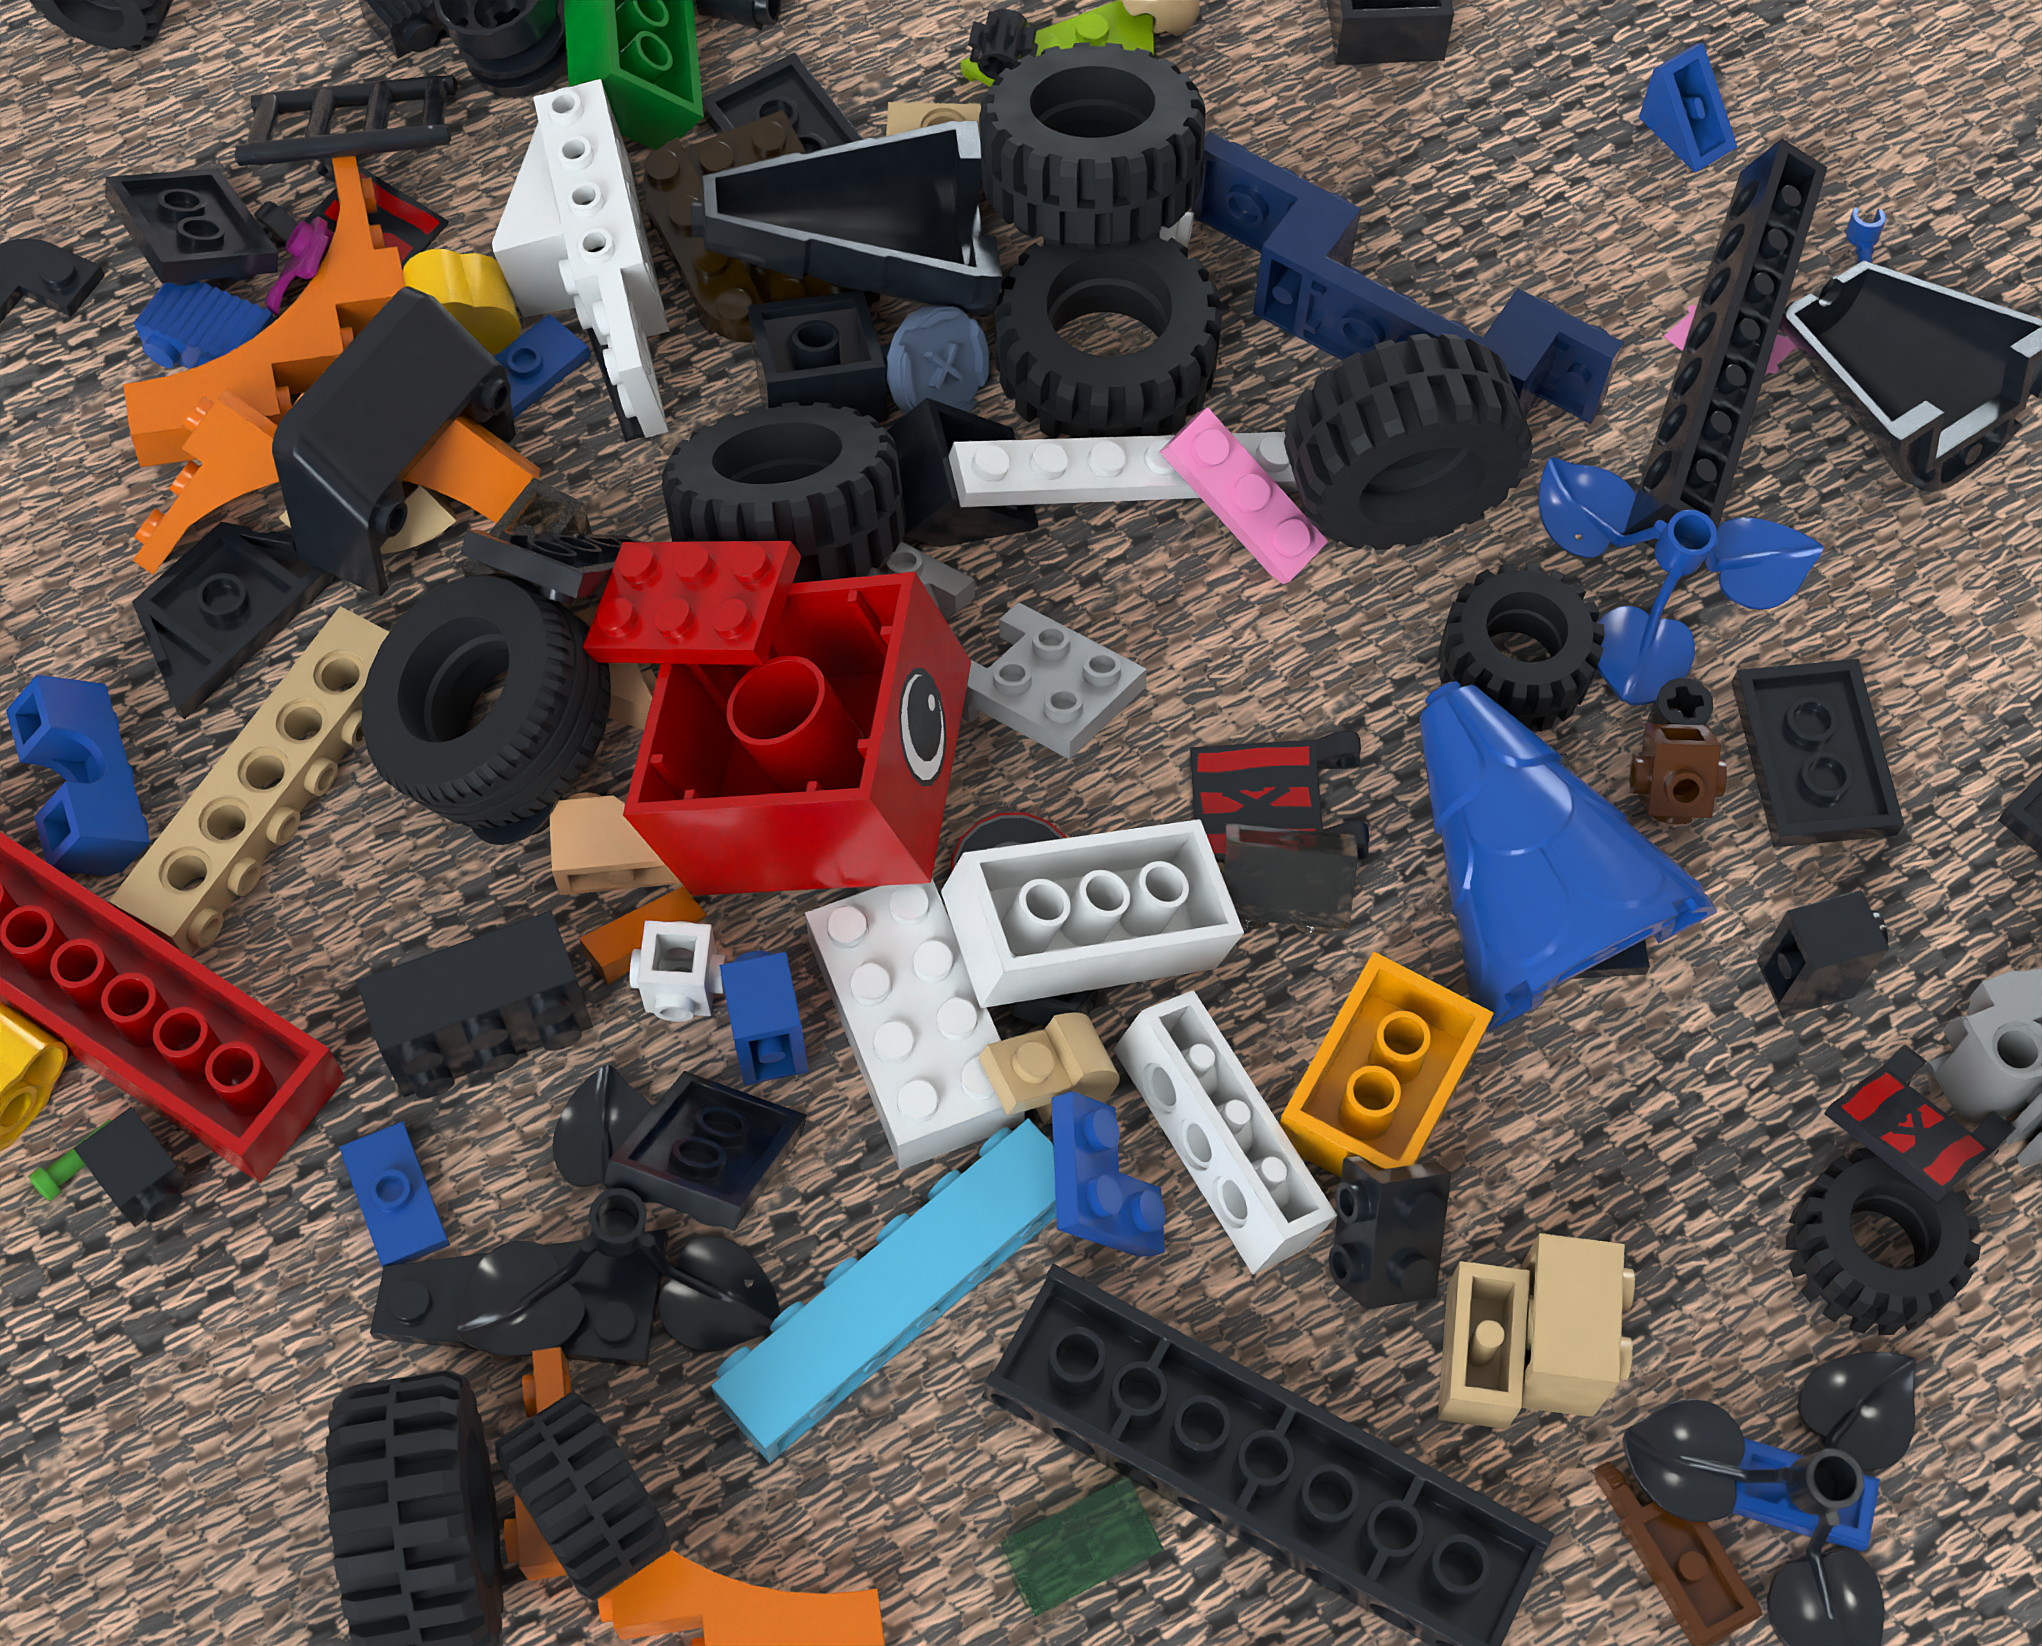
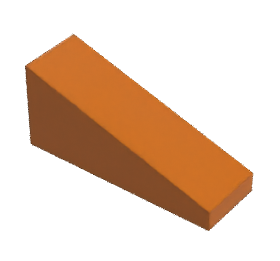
M682 886L580 937L579 940L586 959L609 986L630 971L632 952L634 949H641L645 920L663 922L686 921L697 924L705 919L707 914L685 887Z

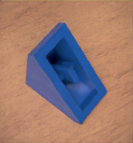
M1696 43L1654 68L1639 118L1693 172L1701 170L1738 147L1704 43Z

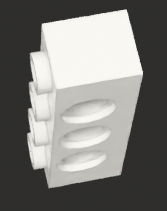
M1189 991L1141 1010L1113 1050L1251 1273L1254 1275L1306 1249L1334 1220L1337 1214L1195 991Z

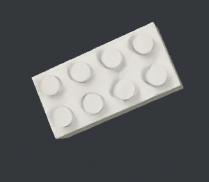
M1200 819L965 852L960 857L941 890L980 1008L1213 970L1219 966L1244 934Z
M933 879L931 883L879 886L805 912L809 943L900 1170L991 1137L1004 1127H1009L1010 1129L1018 1127L1025 1121V1111L1009 1116L1006 1115L978 1058L987 1044L1001 1040L987 1007L980 1008L953 926Z

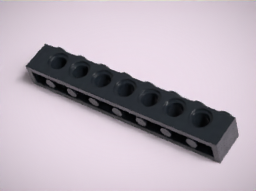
M1783 138L1740 171L1627 522L1625 532L1628 534L1651 528L1658 520H1663L1668 524L1675 514L1683 510H1697L1706 514L1714 522L1718 530L1828 168ZM1651 539L1643 543L1655 549L1657 539Z

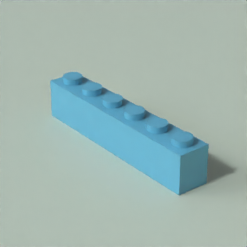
M1029 1118L1013 1131L1009 1127H1004L996 1132L982 1146L979 1151L981 1158L962 1174L958 1170H953L942 1177L928 1194L930 1201L911 1217L907 1213H902L891 1220L876 1238L878 1245L859 1261L855 1257H850L840 1263L826 1277L823 1283L826 1287L825 1290L806 1306L801 1301L789 1306L772 1323L770 1330L773 1333L752 1351L747 1346L737 1350L721 1364L716 1372V1376L719 1379L711 1385L716 1402L769 1464L1056 1218L1054 1145Z

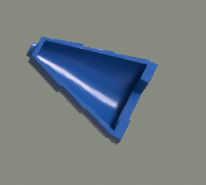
M1455 681L1441 686L1427 696L1425 702L1428 707L1420 715V730L1434 832L1442 836L1451 912L1457 918L1470 1001L1494 1012L1486 1033L1543 1005L1545 991L1654 935L1659 944L1717 913L1713 902L1704 893L1702 885L1630 825L1622 811L1563 765L1561 754L1474 685L1461 687L1459 682Z

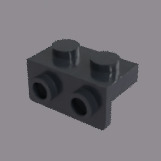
M1358 1155L1343 1159L1341 1183L1336 1190L1338 1212L1334 1246L1329 1253V1267L1335 1284L1366 1310L1436 1297L1451 1172L1436 1161L1377 1170Z

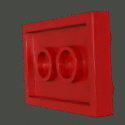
M791 541L623 542L583 649L596 663L765 665L801 560V555Z

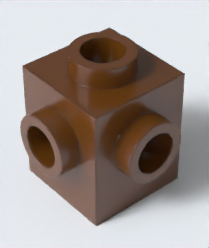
M1645 723L1642 756L1632 757L1629 782L1631 793L1639 794V799L1648 816H1654L1660 822L1675 825L1688 824L1692 822V818H1712L1715 797H1723L1725 793L1727 767L1725 760L1720 759L1721 744L1710 727L1704 725Z

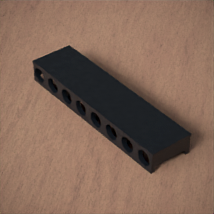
M1054 1263L1047 1272L1043 1286L994 1372L991 1371L985 1381V1391L982 1398L1430 1646H1502L1545 1551L1555 1534Z

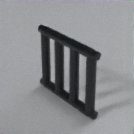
M434 75L251 95V108L255 116L246 144L236 145L235 160L239 166H261L450 145L451 132L448 125L444 123L448 96L456 95L458 89L457 80L453 75ZM424 99L421 125L387 128L392 102ZM368 105L363 131L330 134L336 108ZM311 111L305 137L272 140L279 114Z

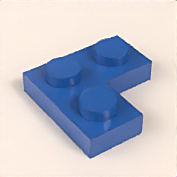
M1074 1091L1052 1097L1057 1230L1137 1257L1155 1256L1165 1253L1163 1225L1166 1214L1162 1202L1161 1187L1119 1172L1118 1142L1120 1132L1116 1121V1108Z

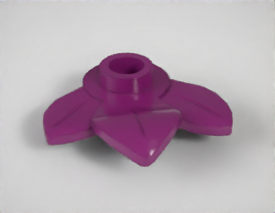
M319 216L310 224L303 220L300 221L286 243L285 251L292 255L265 298L266 308L275 316H278L282 296L291 282L297 277L310 279L315 276L328 252L334 232L327 228V221Z

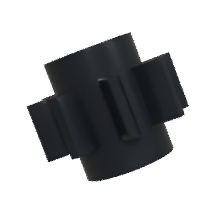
M997 9L988 12L986 24L974 21L972 23L968 45L972 48L970 61L978 63L981 73L995 80L1006 68L1012 70L1017 60L1027 55H1031L1033 58L1036 57L1038 44L1035 43L1037 29L1036 27H1028L1027 19L1015 10Z

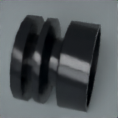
M434 0L439 20L451 41L458 47L460 56L467 64L470 74L485 90L501 97L527 96L547 88L567 71L563 0Z

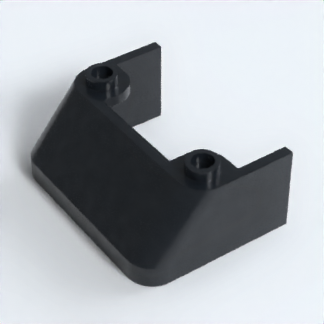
M410 286L400 289L284 415L276 429L272 443L273 459L299 560L379 596H382L388 589L380 547L389 537H394L401 531L408 514L407 504L404 503L403 479L461 412L465 413L468 418L476 421L499 439L508 443L516 435L510 397L511 385L508 382L506 369L434 296Z

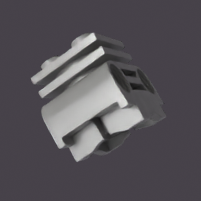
M2042 968L2027 971H2009L1981 982L1971 995L1967 1011L1968 1015L1950 1020L1943 1029L1954 1052L1927 1063L1950 1105L1965 1119L1971 1122L1982 1123L1993 1111L2002 1118L2022 1112L2012 1123L2016 1130L2006 1139L2007 1143L2011 1145L2038 1134L2016 1156L2022 1169L2042 1161Z

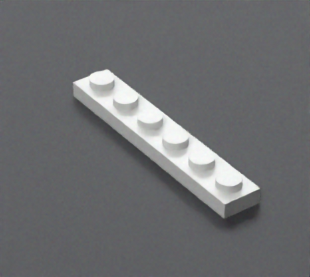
M1285 432L1232 433L1285 493L1298 491L1284 446ZM1175 435L954 442L948 456L961 507L1200 498L1159 452Z

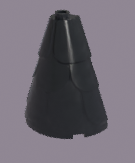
M949 121L877 139L866 138L804 155L795 152L704 175L702 201H691L692 237H703L704 249L798 279H803L806 275L836 286L871 291L924 306H954L965 311V314L977 317L993 315L999 299L1002 272L996 236H983L978 207L981 182V150L977 121Z

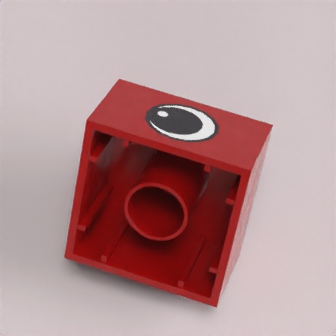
M916 572L792 583L765 665L660 664L623 816L692 896L931 883L971 660Z

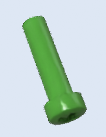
M108 1119L105 1123H103L100 1127H98L95 1131H93V1132H92L90 1135H88L85 1139H87L88 1137H90L92 1134H94L95 1132H97L99 1129H101L102 1127H104L106 1124H108V1123L111 1122L112 1120ZM72 1148L45 1171L41 1167L36 1169L29 1175V1179L35 1189L45 1199L52 1201L62 1193L59 1187L86 1165Z

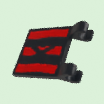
M332 158L316 160L320 162L316 168L318 174L336 183ZM357 165L360 178L371 177L377 212L367 213L369 225H381L385 248L398 247L403 270L408 260L423 252L446 228L449 221ZM337 188L304 220L306 223L310 224L319 216L327 221V228L335 233L340 212ZM271 201L265 202L254 214L255 219L262 223L260 227L268 238L283 247L286 246L291 233L298 225L287 212Z
M1340 731L1314 740L1190 747L1194 819L1201 820L1216 861L1247 862L1314 858L1333 860L1366 858L1369 853L1368 844L1370 841L1367 824L1362 821H1352L1323 829L1318 768L1355 769L1359 767L1361 742L1358 733L1354 731Z
M1903 1045L1882 1067L1831 1103L1824 1114L1939 1203L1985 1162L1989 1163L1999 1152V1147L2012 1135L2016 1128L1993 1111L1971 1133L1910 1086V1079L1925 1065L1927 1060L1907 1045Z

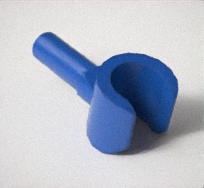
M1855 207L1846 228V236L1856 246L1858 264L1862 261L1872 263L1874 245L1879 241L1886 222V215L1883 210L1877 209L1873 222L1866 223L1859 218V209Z

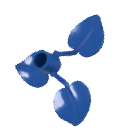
M1551 457L1547 461L1541 476L1538 507L1540 518L1547 533L1562 549L1583 558H1594L1602 554L1610 542L1617 548H1626L1651 539H1657L1654 549L1655 558L1661 568L1667 572V576L1653 603L1650 614L1635 606H1621L1603 615L1598 622L1604 624L1605 637L1601 645L1604 649L1597 670L1622 702H1626L1629 705L1638 706L1654 703L1661 687L1670 680L1685 678L1693 664L1695 643L1691 630L1682 622L1672 619H1660L1668 599L1681 576L1692 574L1705 560L1708 571L1720 572L1719 586L1728 599L1749 609H1771L1787 602L1797 592L1808 572L1823 552L1824 546L1790 527L1756 518H1734L1721 523L1717 530L1714 522L1706 514L1697 510L1680 511L1671 518L1668 524L1663 520H1658L1651 528L1624 536L1622 534L1627 533L1625 529L1636 498L1632 487L1621 477L1608 470L1596 466L1569 463ZM1575 534L1582 535L1583 540H1578Z

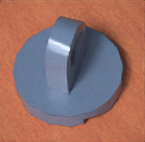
M948 305L923 306L906 317L894 334L891 343L880 346L886 365V379L893 400L905 415L925 398L933 399L969 413L978 402L972 399L977 394L978 387H985L989 375V347L982 327L975 319L969 318L964 313L965 311Z

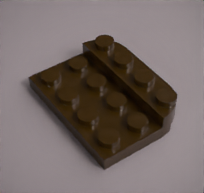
M783 110L686 148H683L679 139L675 138L663 145L659 150L651 152L645 160L643 188L651 228L656 227L697 308L698 320L711 335L716 333L736 342L752 343L747 305L859 291L836 286L806 275L803 279H798L704 249L703 237H692L691 201H702L704 175L795 152L802 155L806 154ZM864 291L868 305L880 301L879 293Z

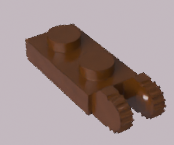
M1610 1461L1594 1469L1595 1480L1615 1513L1621 1519L1618 1523L1692 1646H1710L1763 1615L1756 1600L1707 1522H1690L1679 1519L1664 1511L1654 1502L1642 1507L1622 1473Z

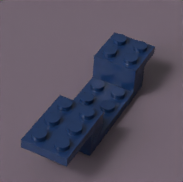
M1212 132L1207 134L1204 143L1203 185L1200 188L1199 197L1191 208V212L1194 213V219L1261 253L1253 309L1254 315L1342 361L1358 351L1362 355L1375 350V344L1391 339L1394 343L1407 341L1410 335L1427 334L1430 338H1438L1441 333L1457 335L1464 339V341L1470 338L1488 347L1504 361L1525 417L1540 397L1590 424L1593 422L1603 406L1624 344L1623 341L1611 336L1603 328L1590 325L1558 309L1550 301L1537 298L1519 288L1516 289L1484 337H1481L1470 331L1464 324L1446 319L1419 305L1410 296L1396 293L1367 278L1362 272L1351 267L1361 214L1360 207L1350 203L1339 194L1330 193L1306 181L1288 168L1279 167L1249 152L1239 143L1230 142Z

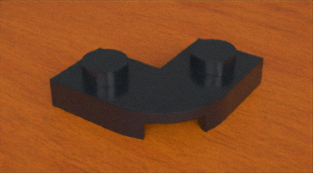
M16 239L0 243V324L23 296L72 317L104 278L105 275L101 266L43 240Z

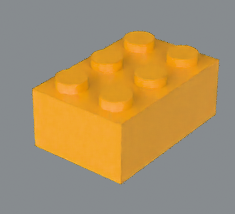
M1373 951L1285 1108L1280 1120L1281 1128L1300 1157L1340 1178L1345 1157L1358 1155L1377 1170L1417 1164L1477 1052L1494 1012Z

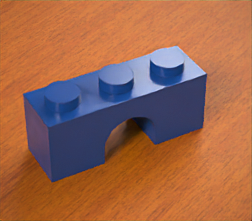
M36 675L8 707L6 712L19 762L48 767L66 780L34 816L45 861L59 871L66 873L110 876L122 872L147 847L150 839L148 836V823L142 814L134 786L133 769L127 761L119 732L118 716L113 711L107 686L103 683Z

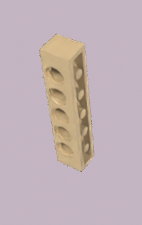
M340 606L108 902L188 956H191L198 946L204 948L210 945L222 928L224 920L222 914L237 895H247L258 883L262 873L261 863L276 844L283 846L292 839L300 824V812L313 795L322 796L330 789L338 773L337 763L350 746L356 748L365 742L362 727V696L369 669L389 631ZM356 683L346 691L335 692L344 684ZM319 730L310 739L298 740L306 732ZM282 779L276 786L270 789H260L269 780ZM239 827L244 828L236 837L221 840L228 831ZM205 877V880L197 888L182 891L189 881Z

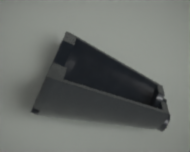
M1862 261L1841 275L1832 277L1823 287L1819 298L1809 293L1800 300L1791 302L1785 308L1779 330L1790 338L1898 477L1921 491H1939L1951 487L1993 458L2023 426L2019 421L2015 420V417L2026 408L2030 395L2032 394L2042 399V319L1867 261Z

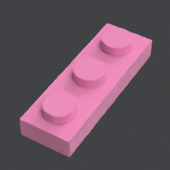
M1208 407L1198 412L1159 451L1266 571L1282 584L1290 582L1329 542Z

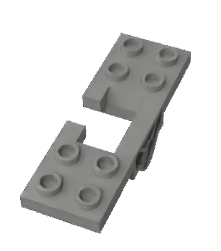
M902 541L881 568L872 567L868 576L916 572L945 620L952 612L957 614L975 598V582L973 578ZM1018 602L999 619L1000 638L1013 644V646L988 669L971 660L961 718L970 722L980 712H983L1070 760L1146 688L1147 669Z

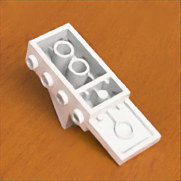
M601 79L535 96L533 98L538 124L493 238L492 247L494 255L522 316L528 317L576 307L583 330L593 327L600 346L608 344V349L603 350L604 361L612 385H617L626 418L637 416L646 438L669 432L647 337L669 332V327L628 152Z

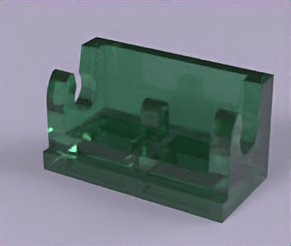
M1129 1477L1118 1479L994 1543L1026 1609H1030L1033 1617L1050 1610L1164 1550Z

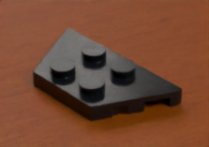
M220 522L132 601L178 715L183 719H186L337 578L333 574L299 560L293 535L274 531L258 533L247 526Z

